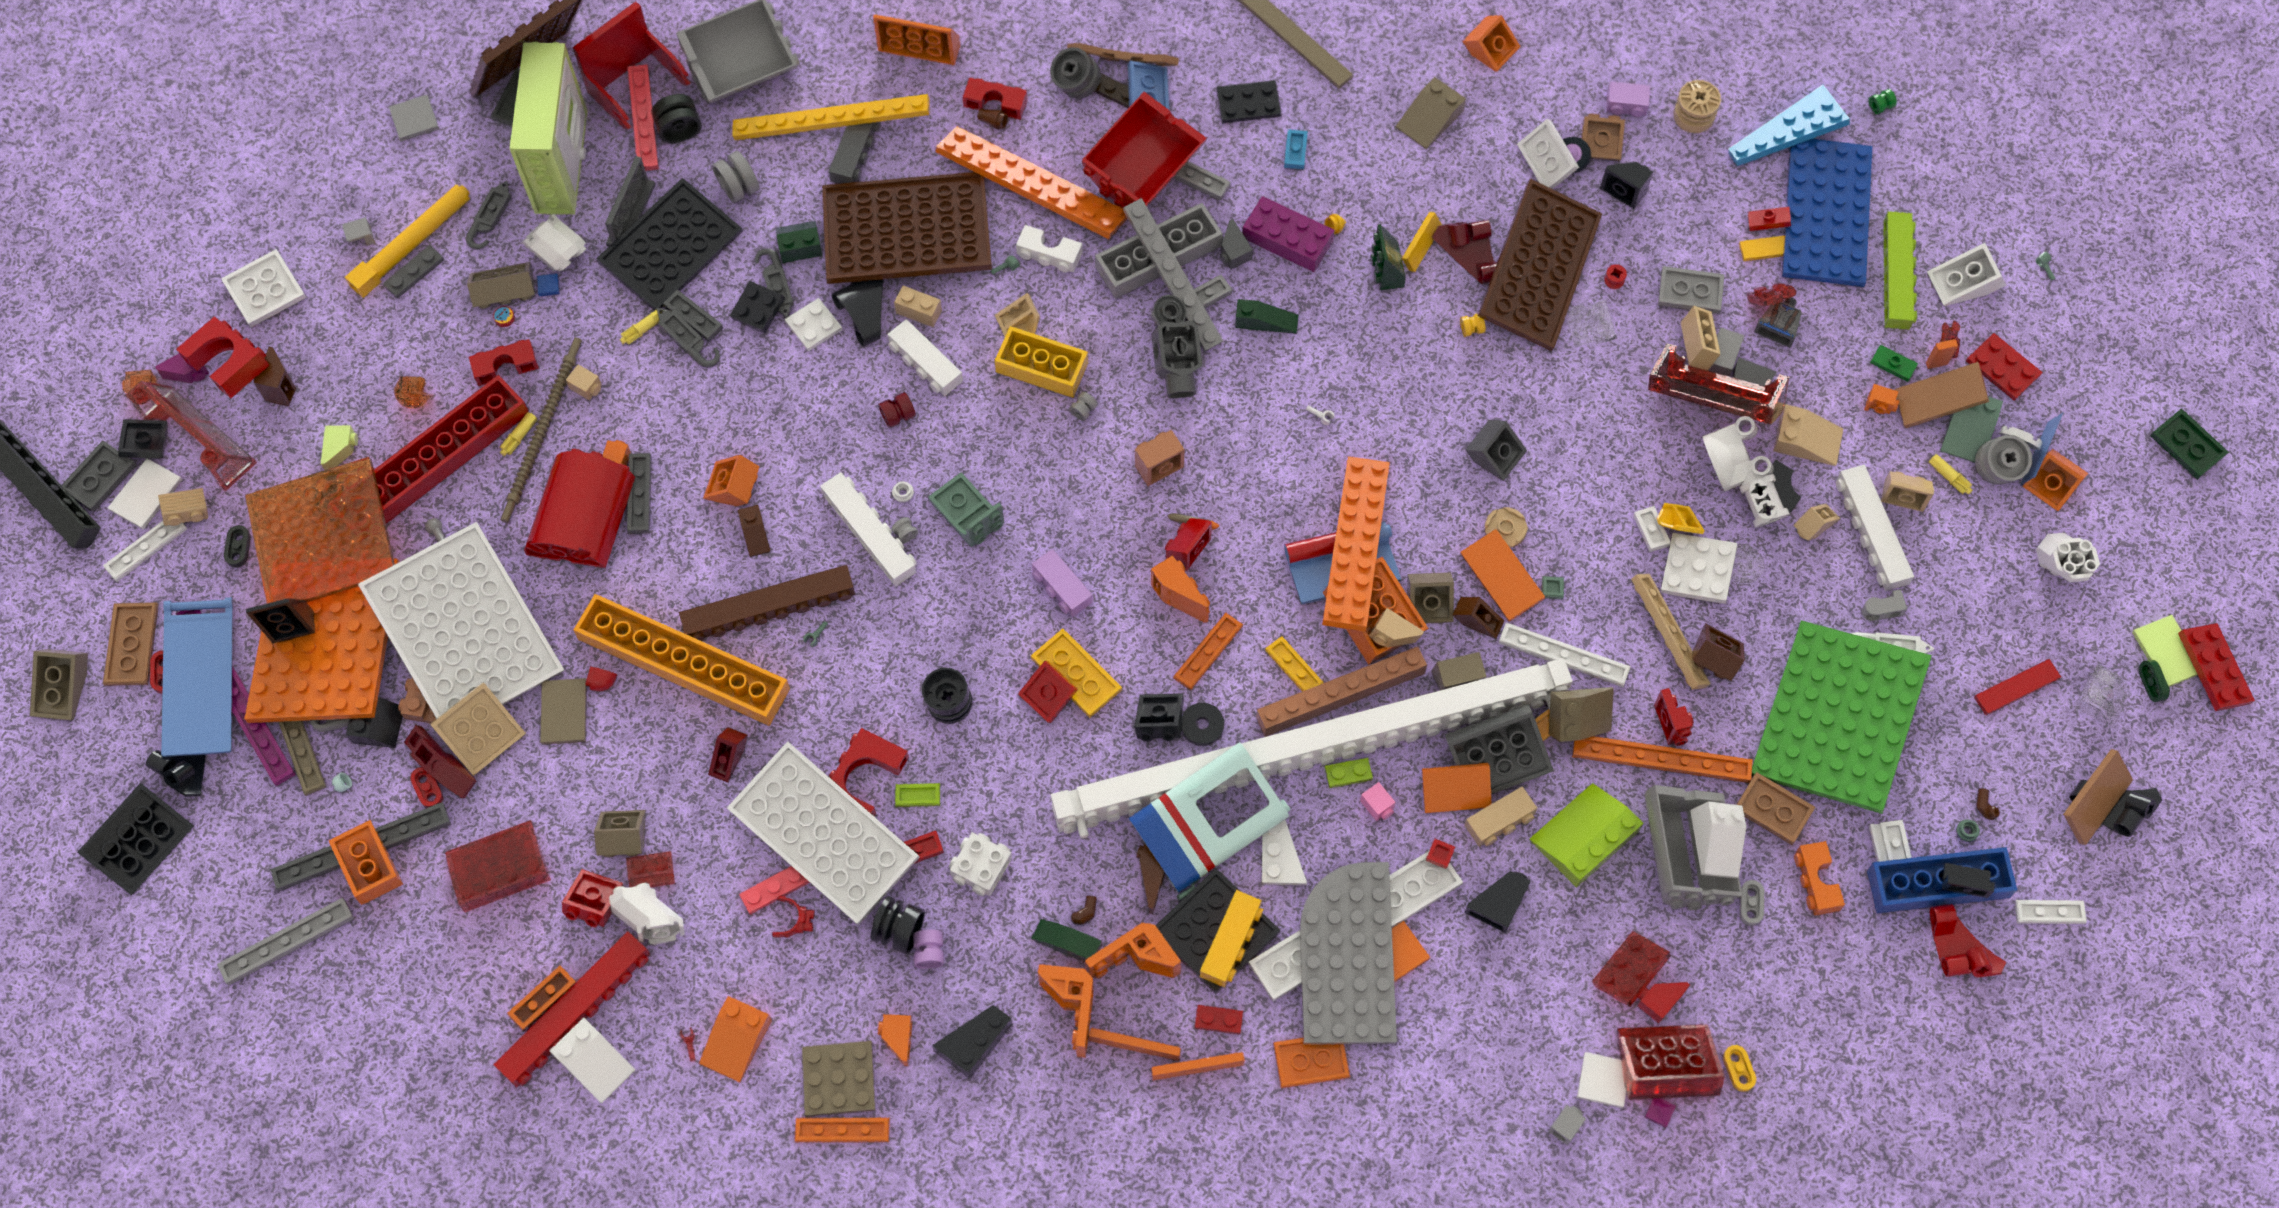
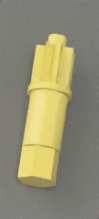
M657 310L621 333L622 338L619 339L620 342L629 345L660 322Z
M527 412L512 433H509L508 437L500 445L501 455L505 456L506 454L511 455L517 446L520 445L521 440L537 422L536 416Z
M1936 454L1929 460V464L1962 495L1964 493L1969 495L1973 491L1970 488L1972 484Z

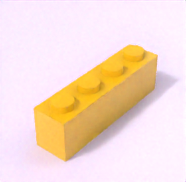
M1236 890L1201 967V978L1224 988L1227 982L1232 983L1237 971L1234 969L1237 961H1242L1246 949H1243L1246 941L1250 942L1255 929L1252 928L1254 921L1259 922L1264 910L1261 908L1262 900Z

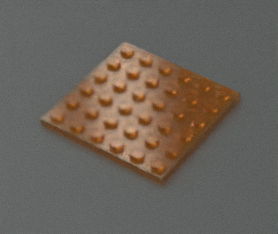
M370 457L245 495L267 603L287 598L310 602L358 587L359 583L395 565L373 463Z

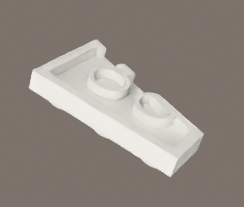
M1286 820L1262 835V885H1307Z

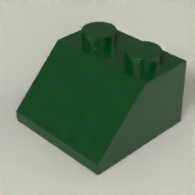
M816 220L776 228L782 264L823 256Z

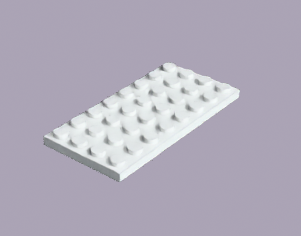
M788 741L727 807L731 813L857 925L868 916L920 858Z

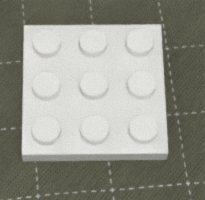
M277 249L221 278L250 327L261 323L306 298Z
M1673 533L1661 593L1726 604L1737 543Z

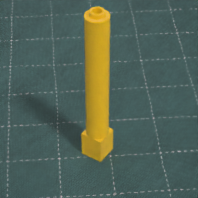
M454 185L367 263L362 261L348 273L345 279L349 287L364 298L381 283L380 279L470 200L468 196L470 195L469 191L463 185Z

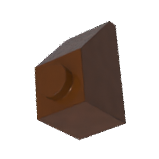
M759 505L739 509L738 514L749 556L753 557L771 552Z
M1460 597L1452 614L1463 626L1494 639H1497L1504 620L1480 597Z

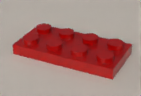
M2218 623L2183 629L2178 633L2215 711L2240 707L2255 701Z

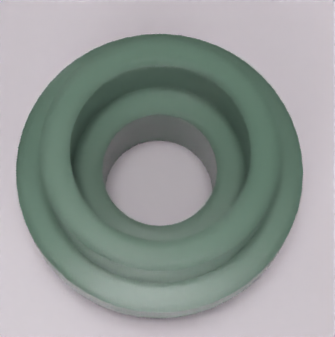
M1965 819L1957 825L1956 832L1960 839L1971 842L1979 836L1980 829L1975 821ZM1964 828H1969L1971 830V834H1967L1964 831Z

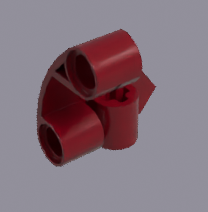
M1489 220L1439 225L1432 238L1479 283H1490L1497 262L1493 259L1489 238L1492 236Z

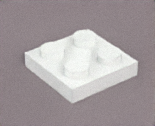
M819 298L785 319V323L808 352L842 331V326Z

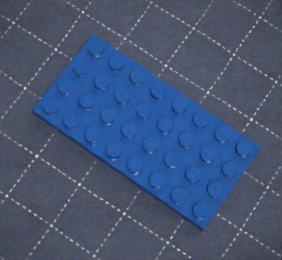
M1810 139L1790 147L1786 207H1790L1791 226L1785 227L1784 230L1785 243L1782 277L1865 287L1873 146Z

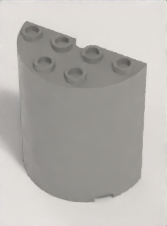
M756 0L676 32L681 50L687 58L685 61L707 104L797 69L798 65H800L796 53L792 54L790 48L792 46L787 36L784 37L782 33L783 27L780 20H776L774 17L775 10L771 3H767L766 0Z
M1659 785L1649 788L1644 796L1662 901L1670 905L1672 909L1688 907V910H1698L1703 905L1719 903L1720 905H1730L1734 903L1735 899L1742 897L1739 877L1733 879L1701 875L1690 810L1708 801L1725 803L1724 794L1699 790L1685 792L1683 788ZM1687 811L1699 888L1694 887L1681 812Z

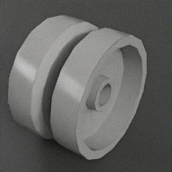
M736 150L729 154L727 162L720 159L712 164V170L719 185L732 203L735 204L744 199V192L751 195L760 189L752 168L739 151Z
M2004 435L1985 442L1979 447L1975 456V466L1978 474L1991 484L2003 485L2021 479L2029 472L2032 465V453L2029 446L2023 439L2015 435Z

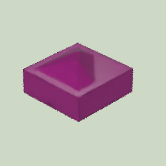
M1654 1096L1644 1118L1666 1128L1676 1106Z

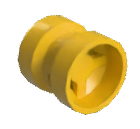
M1478 313L1474 314L1473 317H1460V327L1464 337L1471 336L1472 333H1485V321L1477 316Z

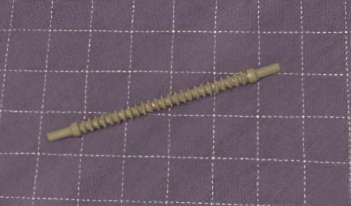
M574 338L568 354L562 360L563 364H561V369L558 370L560 374H557L556 377L558 379L554 380L556 384L552 385L553 389L550 390L551 394L548 395L549 399L546 400L547 404L544 405L545 410H542L543 415H540L541 420H538L539 425L535 426L537 430L533 432L534 435L531 437L533 441L529 442L531 446L527 447L528 451L525 452L526 456L523 457L524 462H521L522 467L518 468L520 472L516 473L518 477L514 478L516 483H512L514 488H511V493L507 495V504L500 519L502 522H509L515 505H518L520 502V496L523 494L521 490L525 489L523 486L527 484L525 480L529 479L528 475L531 474L530 469H533L532 464H535L536 454L540 452L538 448L542 447L540 443L544 442L542 438L546 437L545 433L548 432L547 428L550 427L549 423L552 422L551 417H554L553 412H556L555 407H558L557 402L561 401L559 397L563 396L562 392L565 391L564 387L567 386L565 381L567 376L571 374L569 371H572V367L576 364L577 360L575 357L582 342L579 338Z

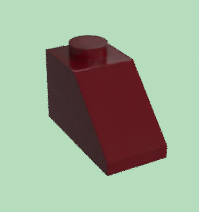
M727 727L717 736L708 775L727 783L729 782L744 752L747 734Z

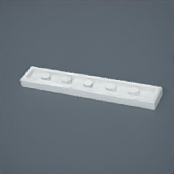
M1509 623L1505 624L1499 640V644L1547 661L1564 658L1568 668L1624 687L1631 667Z

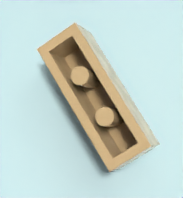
M1693 306L1681 321L1688 363L1696 369L1708 371L1721 355L1711 311Z
M1522 786L1467 818L1464 826L1478 847L1484 844L1488 847L1497 841L1499 835L1504 833L1506 836L1516 829L1515 826L1521 822L1524 825L1531 822L1535 818L1534 815L1537 807Z

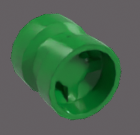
M1888 88L1881 91L1880 94L1870 96L1868 103L1873 112L1878 115L1884 112L1885 109L1896 107L1897 99L1894 92Z

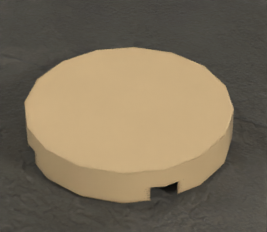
M1510 507L1493 510L1486 519L1485 534L1487 535L1497 529L1508 546L1512 548L1519 545L1525 539L1528 530L1526 519L1518 510Z

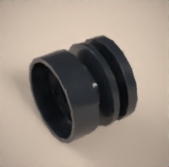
M939 668L932 671L925 678L922 684V696L930 714L935 720L944 724H954L963 720L969 714L973 698L965 677L959 671L952 668Z
M887 896L874 917L870 939L876 943L881 940V944L886 946L893 938V949L909 954L914 947L913 934L921 931L923 926L925 909L910 904L902 912L903 901L897 900L895 903L893 897Z

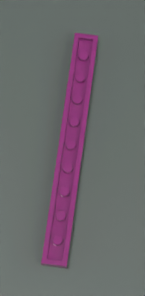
M185 610L177 612L176 615L203 613L201 610ZM232 665V712L275 786H278L296 774L266 722L247 723L244 719L249 693Z

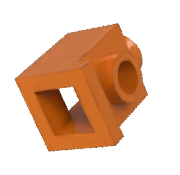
M1873 384L1864 410L1868 411L1869 408H1872L1879 414H1890L1891 411L1896 412L1900 401L1896 399L1899 391Z

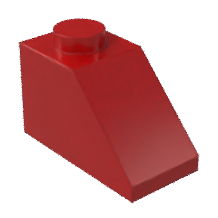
M1688 982L1654 984L1650 990L1646 987L1638 996L1641 1001L1637 1006L1659 1024L1687 991L1690 984Z

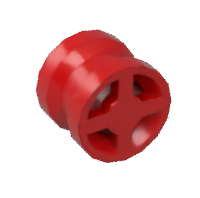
M1618 264L1609 266L1604 278L1606 286L1611 289L1621 288L1627 276L1626 269Z

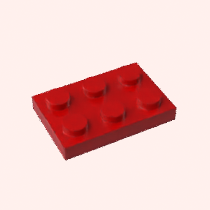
M1995 333L1966 359V362L1969 364L1978 362L1982 375L2014 401L2043 373Z

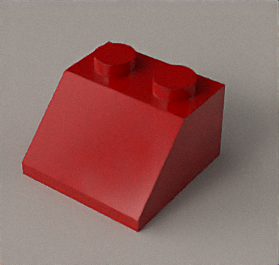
M1190 518L1186 524L1182 523L1177 531L1178 535L1174 540L1170 539L1165 546L1166 559L1173 555L1176 561L1180 560L1186 571H1188L1211 540L1212 522L1205 519Z

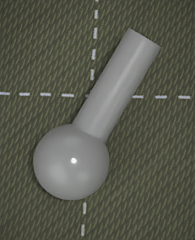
M436 518L429 519L425 524L426 531L429 534H433L437 542L445 539L441 531L442 522Z

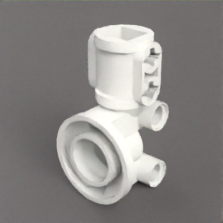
M1743 416L1736 423L1702 437L1724 491L1740 486V492L1746 495L1755 520L1753 524L1755 528L1778 521L1790 513L1788 508L1783 507L1773 483L1776 479L1773 474L1774 467L1770 460L1765 456H1758L1750 460L1743 441L1754 438L1758 428L1750 417ZM1747 423L1752 425L1750 431L1742 432L1743 425ZM1761 463L1768 464L1764 472H1758L1757 470ZM1759 487L1765 489L1762 491L1763 495L1761 496L1757 493ZM1768 506L1771 509H1773L1771 510V515L1769 516L1766 513H1764L1766 512V507Z

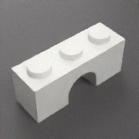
M1027 225L1024 226L1016 244L1017 254L1022 259L1037 260L1043 266L1052 265L1062 272L1075 271L1083 253L1082 243L1063 237L1057 247L1049 248L1043 245L1045 241L1043 230Z

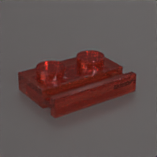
M671 851L626 858L629 888L636 887L641 883L650 884V888L675 884Z

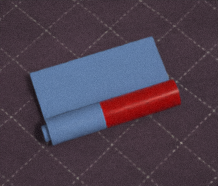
M1382 521L1376 559L1383 557L1398 582H1400L1401 577L1389 545V537H1392L1391 527ZM1336 532L1284 544L1286 558L1301 605L1326 599L1323 591L1329 583Z

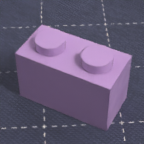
M1610 82L1607 91L1606 112H1611L1614 115H1621L1623 113L1631 114L1634 117L1646 116L1649 107L1650 85Z

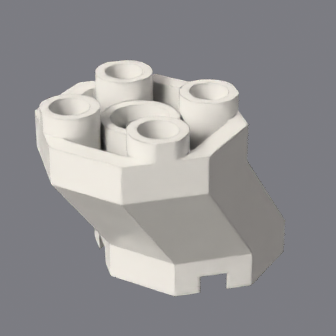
M555 214L550 215L546 222L543 221L522 241L524 246L547 264L552 271L557 270L558 272L563 271L571 264L569 260L571 257H578L586 250L584 247L586 242L560 221Z
M2066 533L2047 534L2036 549L2040 566L2048 569L2055 576L2060 575L2069 582L2088 581L2100 565L2096 548L2093 547L2090 541L2072 538Z
M641 883L636 887H617L613 889V894L609 896L611 911L638 933L639 942L644 943L643 939H648L649 944L656 945L676 940V935L679 933L680 937L685 935L683 919L656 898L655 889L650 888V884Z

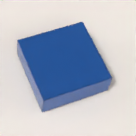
M558 273L537 276L539 297L560 294Z

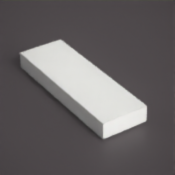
M2014 901L2017 923H2087L2084 901Z

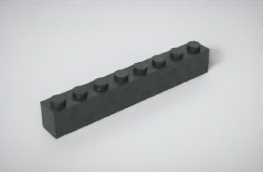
M0 420V470L4 473V476L16 486L17 490L29 500V503L42 514V517L54 527L55 531L67 541L69 546L72 548H88L93 543L101 527Z

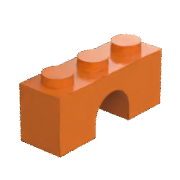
M1827 842L1800 845L1796 854H1794V861L1802 872L1800 882L1808 893L1806 897L1808 909L1813 910L1814 916L1841 911L1845 903L1839 884L1827 885L1818 877V870L1827 869L1832 863Z

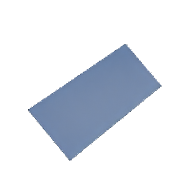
M2063 413L2047 422L2040 438L2043 444L2040 450H2035L2030 470L2023 477L2020 486L2036 477Z

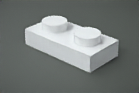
M1655 506L1636 511L1633 515L1649 552L1669 547L1671 544L1664 527L1657 522L1658 513Z

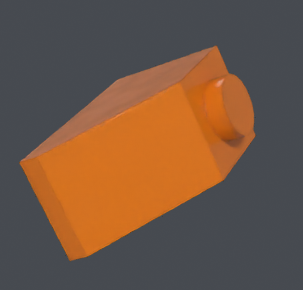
M883 1014V1021L878 1023V1035H881L884 1044L904 1066H909L912 1017L911 1015Z

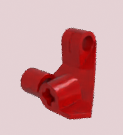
M1953 904L1930 907L1932 934L1941 968L1946 977L1971 973L1974 977L2002 974L2006 961L1987 949L1972 935L1958 918Z

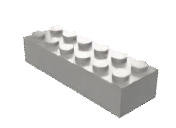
M1203 203L1157 225L1180 266L1220 248L1223 241V233ZM1137 235L1095 255V268L1115 299L1161 277Z

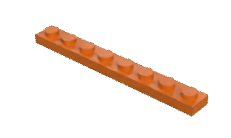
M1595 736L1574 741L1572 757L1745 783H1750L1752 776L1753 759Z

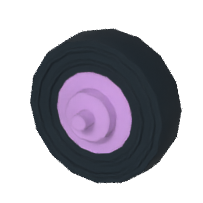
M1575 136L1563 139L1579 167L1573 173L1582 171L1587 167L1591 159L1589 145L1582 138Z

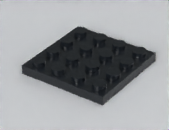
M1217 868L1155 925L1178 958L1215 994L1223 987L1201 978L1200 970L1236 890H1239ZM1263 913L1259 922L1254 921L1252 926L1255 929L1250 942L1246 941L1243 949H1246L1242 961H1237L1234 969L1237 970L1235 976L1280 934L1281 930Z

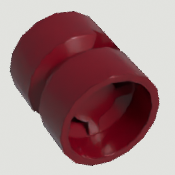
M906 392L894 396L893 401L887 399L878 404L880 413L889 429L900 424L902 419L907 421L916 417L915 409Z

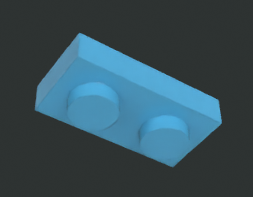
M1288 129L1284 168L1304 170L1308 131Z

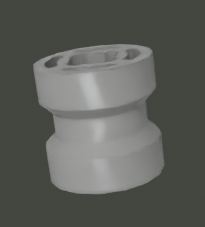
M1081 392L1077 397L1078 401L1069 407V411L1079 420L1086 421L1089 417V412L1093 411L1098 403L1090 394Z

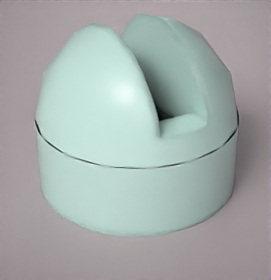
M341 772L332 779V786H335V791L343 792L352 786V781L347 774Z

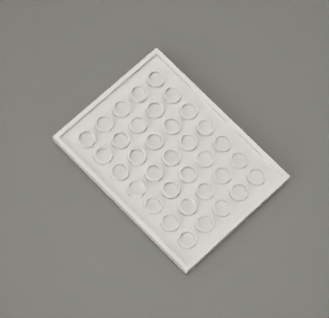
M477 522L358 584L436 719L482 682L486 684L501 704L504 705L542 684V682L548 681L564 672V668Z

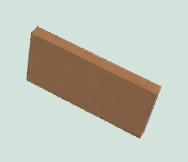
M1978 362L1895 389L1899 391L1897 400H1900L1899 407L1905 428L1990 402Z
M157 602L114 603L103 678L104 686L149 684L150 660L153 653L159 607Z
M2111 749L2063 814L2079 844L2086 845L2133 781L2118 750Z

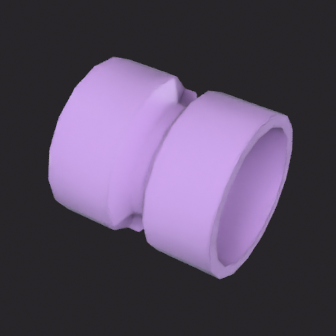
M939 930L915 932L913 934V945L917 951L914 952V966L920 969L943 966L944 955L940 949L943 946L942 932Z

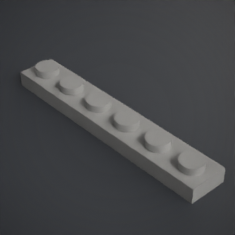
M341 898L218 963L217 966L225 983L229 986L348 923L354 917L346 900Z

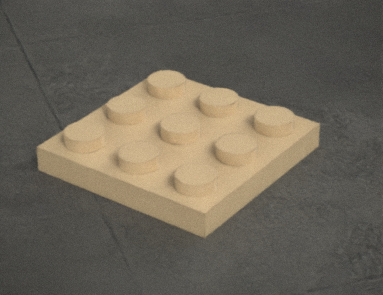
M484 682L430 724L473 776L526 734Z

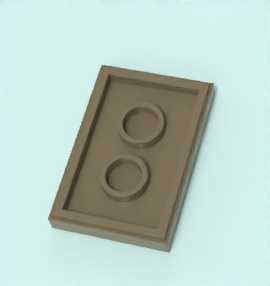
M586 678L542 682L540 737L542 745L586 742Z

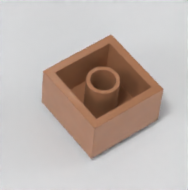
M1172 429L1159 433L1151 441L1142 442L1135 448V468L1147 486L1184 467L1185 449Z

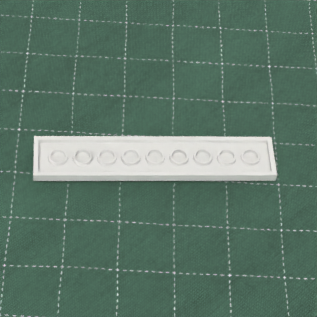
M1428 851L1389 875L1392 928L1463 884V881L1450 863L1447 869L1427 862ZM1300 930L1248 962L1273 1002L1302 984Z

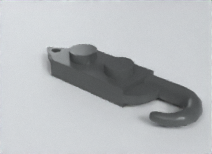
M508 181L495 188L491 187L473 219L474 222L466 235V243L470 248L476 250L483 249L489 243L488 240H485L481 244H476L473 239L477 232L487 233L494 230L512 198L509 193Z
M762 249L756 254L755 263L758 264L760 257L763 255L771 257L773 264L764 269L763 276L768 289L785 297L778 312L787 318L794 303L779 255L773 249Z
M657 308L660 321L658 322L659 327L686 354H689L702 367H713L719 362L720 352L717 348L713 349L715 357L712 360H706L699 354L704 347L702 337L675 310L669 311Z

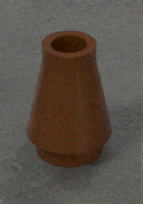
M981 108L977 114L978 120L997 130L1004 129L1009 119L1008 114L1003 110Z

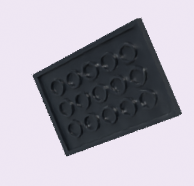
M682 178L596 259L602 267L655 311L657 308H663V303L676 290L681 291L743 231L742 227Z

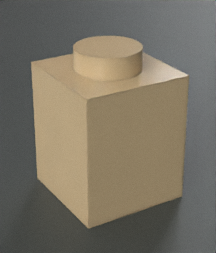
M579 364L566 379L569 389L587 400H590L592 396H597L601 390L602 384L599 377Z

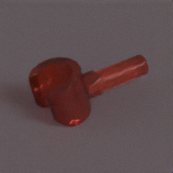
M689 1027L691 1034L688 1037H684L682 1029L679 1035L682 1041L686 1043L691 1062L696 1060L693 1049L695 1034L692 1028Z

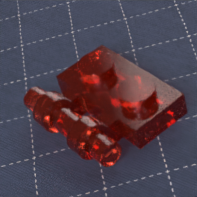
M1777 283L1772 286V289H1766V287L1755 288L1754 292L1747 294L1749 302L1765 307L1794 297L1796 290L1793 286Z

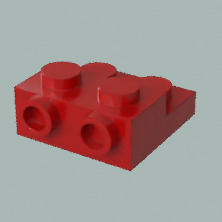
M1670 688L1662 689L1655 701L1654 707L1668 745L1675 743V746L1684 745L1688 742L1687 737L1692 734L1691 728L1694 724L1692 714L1687 712L1685 706L1678 707L1676 696L1671 694Z
M581 869L562 900V913L570 920H576L577 918L584 920L590 927L595 928L598 925L604 927L612 914L609 896L613 894V889L623 887V883Z

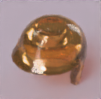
M399 376L394 387V396L397 402L409 409H417L424 406L434 395L424 392L426 383L423 377Z

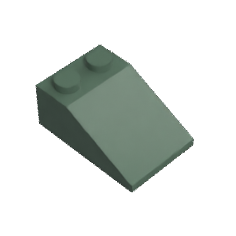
M1988 396L1990 402L1951 414L1940 452L1975 463V456L1979 447L1991 440L2003 401Z

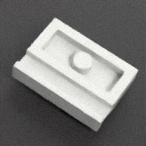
M1903 820L1869 825L1877 862L1912 858Z

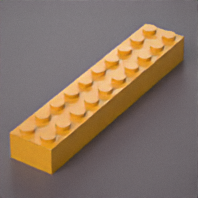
M594 594L573 629L579 641L768 726L771 725L790 691L787 679L597 594Z

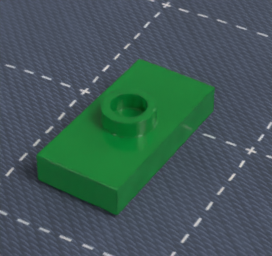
M1881 344L1870 362L1906 382L1909 381L1918 365L1915 361Z

